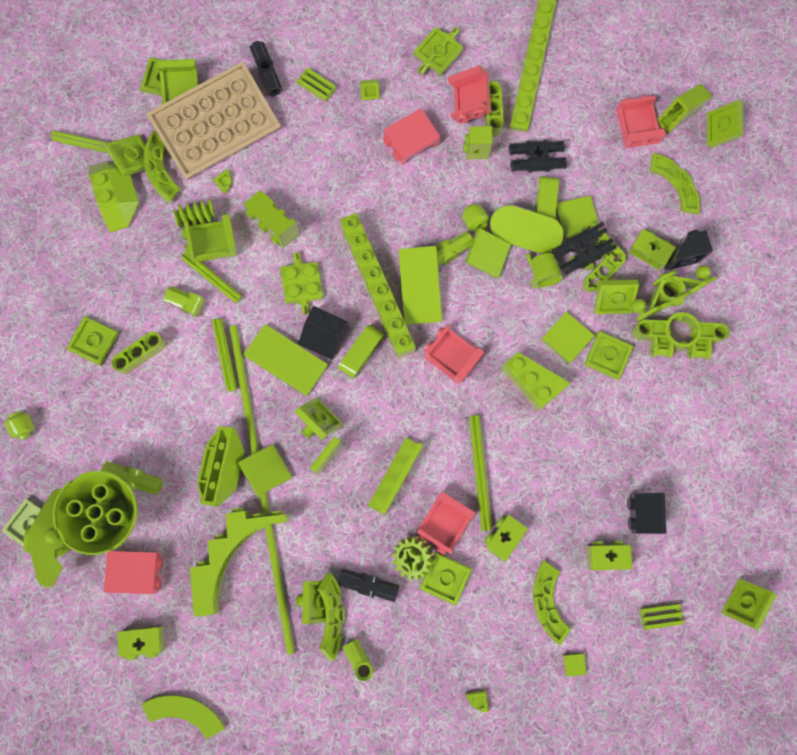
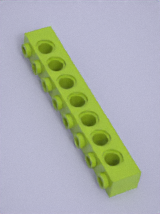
M357 212L339 219L340 228L397 359L414 353L416 350L415 344Z

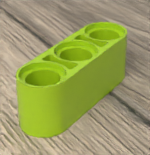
M490 81V92L495 93H490V106L497 111L491 110V113L484 115L485 126H497V128L492 127V137H497L501 133L504 122L502 88L498 82Z
M540 176L538 183L540 187L537 191L536 200L538 204L536 205L535 212L555 218L559 178Z
M368 324L344 356L337 369L354 379L358 375L356 373H359L368 361L367 357H371L379 345L378 342L381 343L385 335Z
M154 331L145 334L112 358V368L121 374L132 372L162 351L165 347V340ZM158 338V343L151 346L152 340ZM142 349V354L139 357H135L136 351ZM126 360V365L123 368H119L120 362Z

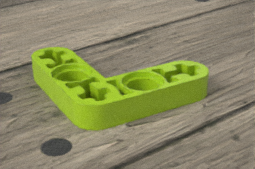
M588 223L582 229L588 230L596 224ZM604 233L592 243L598 246L600 241H607L610 238ZM617 245V249H614L609 255L605 254L602 256L603 260L583 280L582 287L586 292L592 293L597 291L599 281L608 280L624 264L626 260L625 253ZM618 255V261L615 262L613 260L615 258L614 256ZM601 266H604L608 269L607 276L601 275ZM597 277L599 280L593 284V287H589V281Z

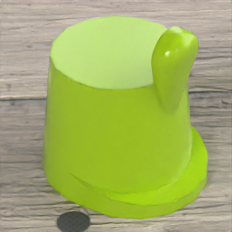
M530 253L525 255L533 273V280L530 283L532 288L548 287L562 281L563 276L554 254H541L532 260Z

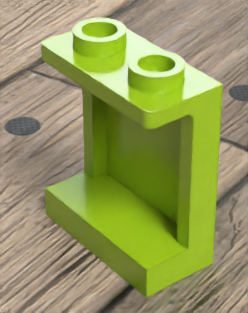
M195 59L157 60L162 93L161 105L198 86Z
M229 214L222 215V221L189 226L188 221H184L185 228H182L181 231L183 240L187 239L188 245H184L186 256L191 258V263L237 256Z

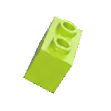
M469 126L468 134H465V142H463V153H466L467 160L489 158L493 144L492 126Z
M642 229L628 253L660 271L667 264L676 247L668 240L655 236L652 231Z
M510 515L501 516L495 524L498 528L494 533L490 532L484 540L486 543L484 548L504 562L507 561L528 530L527 527ZM507 532L508 534L506 537L508 538V541H501L502 537L500 536V534Z
M612 541V545H604V542H592V546H587L588 570L633 569L631 545H624V541ZM612 553L613 557L606 558V554Z
M163 626L128 629L117 632L118 658L125 657V660L138 659V655L145 654L146 658L158 657L159 653L165 651ZM138 641L145 642V645H138Z

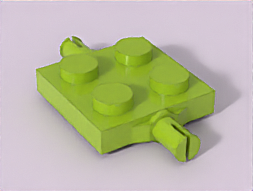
M435 27L416 48L413 56L423 63L417 69L420 75H423L430 68L442 76L462 53L464 47L454 39L460 33L459 28L454 27L450 33H446Z
M297 252V256L296 253H293L294 264L280 267L285 304H299L302 308V315H306V312L309 315L308 303L323 299L317 262L302 263L301 253Z

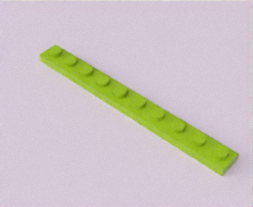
M538 0L509 129L526 133L528 131L556 0Z

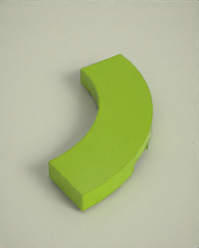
M153 130L144 148V168L150 183L157 193L168 203H171L181 188L173 182L164 169L163 156L166 147L158 133Z
M653 153L649 172L664 177L672 184L680 200V212L699 215V194L692 183L693 180L690 175L676 165L675 161L663 155Z
M543 560L534 580V607L543 629L552 640L561 646L571 628L561 619L553 599L554 586L560 571Z
M326 573L317 589L323 599L326 612L325 631L319 650L328 660L334 661L343 637L340 635L342 623H345L344 606L341 604L339 585L332 573Z
M164 695L152 698L141 704L150 723L169 717L184 719L195 725L206 739L226 728L220 717L210 707L192 697Z

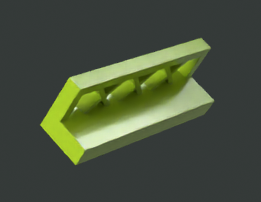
M405 438L370 500L369 507L383 515L386 514L423 447L421 443L418 442L417 444Z

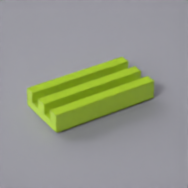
M307 67L305 72H302L300 75L301 77L296 80L298 85L324 102H327L336 90L334 84ZM305 79L306 81H308L309 83H311L312 85H314V86L317 87L318 89L322 90L323 92L326 93V95H324V94L321 93L320 91L316 90L315 88H313L312 86H310L309 84H307V83L304 82L303 80Z
M681 604L640 609L643 629L683 625V614L680 610ZM670 609L676 610L675 613L647 617L645 615V613ZM677 617L675 621L647 624V621Z

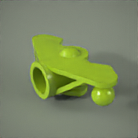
M706 265L699 266L695 272L696 277L703 281L674 276L677 274L676 270L670 273L665 272L653 282L655 287L652 289L648 306L644 300L636 299L632 302L631 309L634 313L640 315L636 318L637 322L666 308L683 304L685 298L713 283L718 278L716 276L710 277L711 269ZM664 287L672 292L673 297L665 294ZM685 288H692L685 292Z
M61 488L51 492L33 524L26 527L24 535V553L31 554L36 579L44 588H52L56 585L57 578L63 569L57 557L65 555L70 550L62 542L53 524V507Z

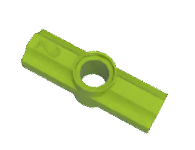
M467 231L463 232L450 241L449 239L444 240L436 246L438 266L443 263H450V260H455L459 254L470 249L473 242L470 233Z
M106 461L101 468V471L109 472L122 478L134 490L139 489L158 495L163 485V479L145 474L144 471L129 466L124 467Z

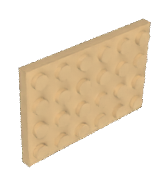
M243 61L146 113L185 180L190 179L281 128Z

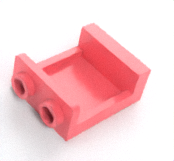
M479 65L448 77V83L454 87L455 112L451 113L452 119L463 124L469 120L482 118L484 115L491 113L489 73Z
M645 95L636 99L626 98L620 101L616 110L625 148L661 143L666 136L664 129H659L654 109L655 96L649 97Z
M420 108L385 128L383 141L387 147H391L393 150L392 154L395 160L405 165L408 158L431 145L433 148L440 144V135Z
M447 325L445 329L441 327L435 335L437 339L433 343L429 342L424 348V358L460 385L483 356L484 351L480 348L475 349L450 329L451 327Z
M441 492L416 531L419 534L418 539H425L426 544L429 541L435 544L436 547L434 549L443 555L446 552L451 554L452 549L469 521L472 520L475 512L444 492Z
M107 552L103 593L156 594L162 584V579L159 577V569L163 567V557H160L161 552Z

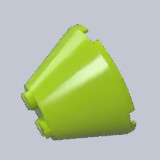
M105 471L82 473L66 483L59 492L53 507L54 528L57 530L62 542L75 552L86 555H99L110 552L122 545L135 527L138 514L136 497L130 486L115 474Z

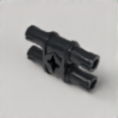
M543 139L542 141L527 140L525 143H509V155L525 154L527 156V160H511V172L527 171L532 173L538 171L548 172L550 169H566V157L550 158L548 156V153L564 152V140L548 141Z
M602 221L588 230L582 229L580 233L571 238L568 237L563 244L551 249L553 254L561 251L555 255L557 260L571 251L572 253L574 252V259L560 265L562 270L570 267L563 272L565 276L579 268L585 269L589 264L597 260L600 261L603 255L617 249L615 244L607 247L614 242L612 238L598 246L593 245V239L608 232L606 227L598 231L599 228L605 226ZM581 244L583 246H588V249L586 250L587 254H585L584 252L580 253L579 249H581Z

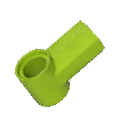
M173 286L167 288L163 299L165 302L181 308L187 314L192 313L194 317L198 316L205 302V299L191 292L186 293Z
M357 638L342 648L354 670L356 678L360 681H367L371 678L374 668ZM361 665L369 667L370 674L368 676H361L359 674V667Z

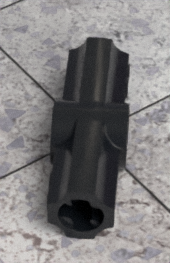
M253 42L249 48L268 96H277L283 89L274 69L273 61L264 42Z
M347 569L341 570L338 579V585L341 587L355 590L357 593L373 598L376 596L391 602L396 601L400 586L381 580L373 575L360 574Z

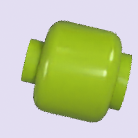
M470 204L465 207L462 213V220L468 230L476 232L479 228L484 230L487 227L489 217L482 205Z
M22 410L8 415L7 420L4 422L10 438L18 437L19 441L31 437L30 432L35 430L30 414L23 413Z

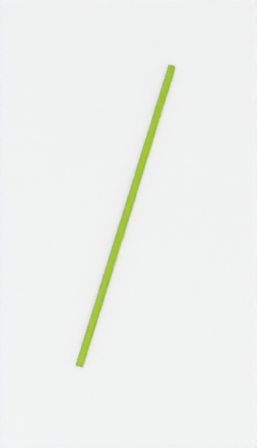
M233 325L229 328L251 453L253 455L259 452L238 329L236 325ZM266 492L259 496L264 517L271 516ZM269 525L265 527L286 652L287 655L294 654L295 650L273 526Z

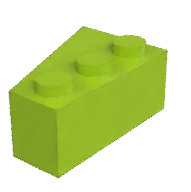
M261 190L244 203L247 217L258 222V228L263 233L267 232L271 236L270 240L274 245H280L282 248H285L299 235L296 221L293 218L289 220L285 216L286 212L282 208L279 210L275 202Z
M519 352L501 367L504 373L538 411L571 384Z

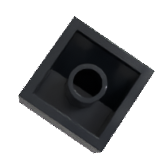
M698 230L688 232L687 236L681 239V242L674 249L664 270L668 271L700 263L711 254L713 249L707 231L699 232Z
M313 305L304 323L298 344L332 360L349 327L348 321Z
M665 493L630 494V498L627 499V508L630 510L631 518H628V529L631 530V534H667Z

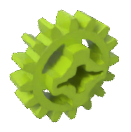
M408 536L405 540H400L399 544L394 546L396 552L392 553L391 556L395 557L396 560L392 564H397L396 572L402 571L401 577L408 575V580L415 578L418 581L421 577L424 578L432 571L433 568L430 565L435 563V560L431 559L434 552H429L431 545H424L425 539L419 542L418 536L414 538Z

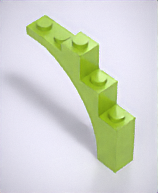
M244 508L231 509L232 513H225L227 538L226 534L214 535L213 540H208L209 561L196 562V567H190L194 617L219 613V593L222 578L228 563L237 549L259 530L269 525L290 522L289 514H283V511L271 512V516L264 517V513L252 514L251 518L250 511H244Z

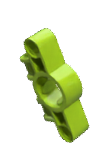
M685 312L676 313L666 321L641 320L632 329L634 338L650 341L651 357L666 356L667 358H672L674 351L687 349L688 359L704 358V360L711 358L712 344L725 340L730 333L729 328L725 324L699 322L693 315ZM671 321L684 322L689 326V337H691L689 343L677 342L671 337V329L669 328ZM640 326L645 328L646 334L640 331ZM715 330L720 333V337L716 336Z

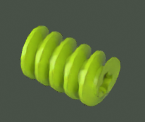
M210 198L207 205H205L203 200H200V206L194 201L192 208L186 203L185 209L180 204L178 205V210L174 209L179 229L183 228L184 221H188L190 226L191 222L193 225H198V220L201 224H205V219L209 223L212 222L213 217L216 220Z

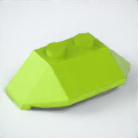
M109 161L90 166L89 178L98 208L109 232L112 233L128 228L139 205L131 175L123 177L115 163Z
M218 426L216 432L205 446L197 481L201 504L218 507L236 491L241 470L238 462L243 460L245 452L236 428Z

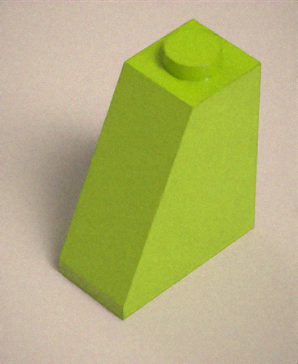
M702 84L695 86L678 96L657 119L658 124L669 134L699 111L713 96Z

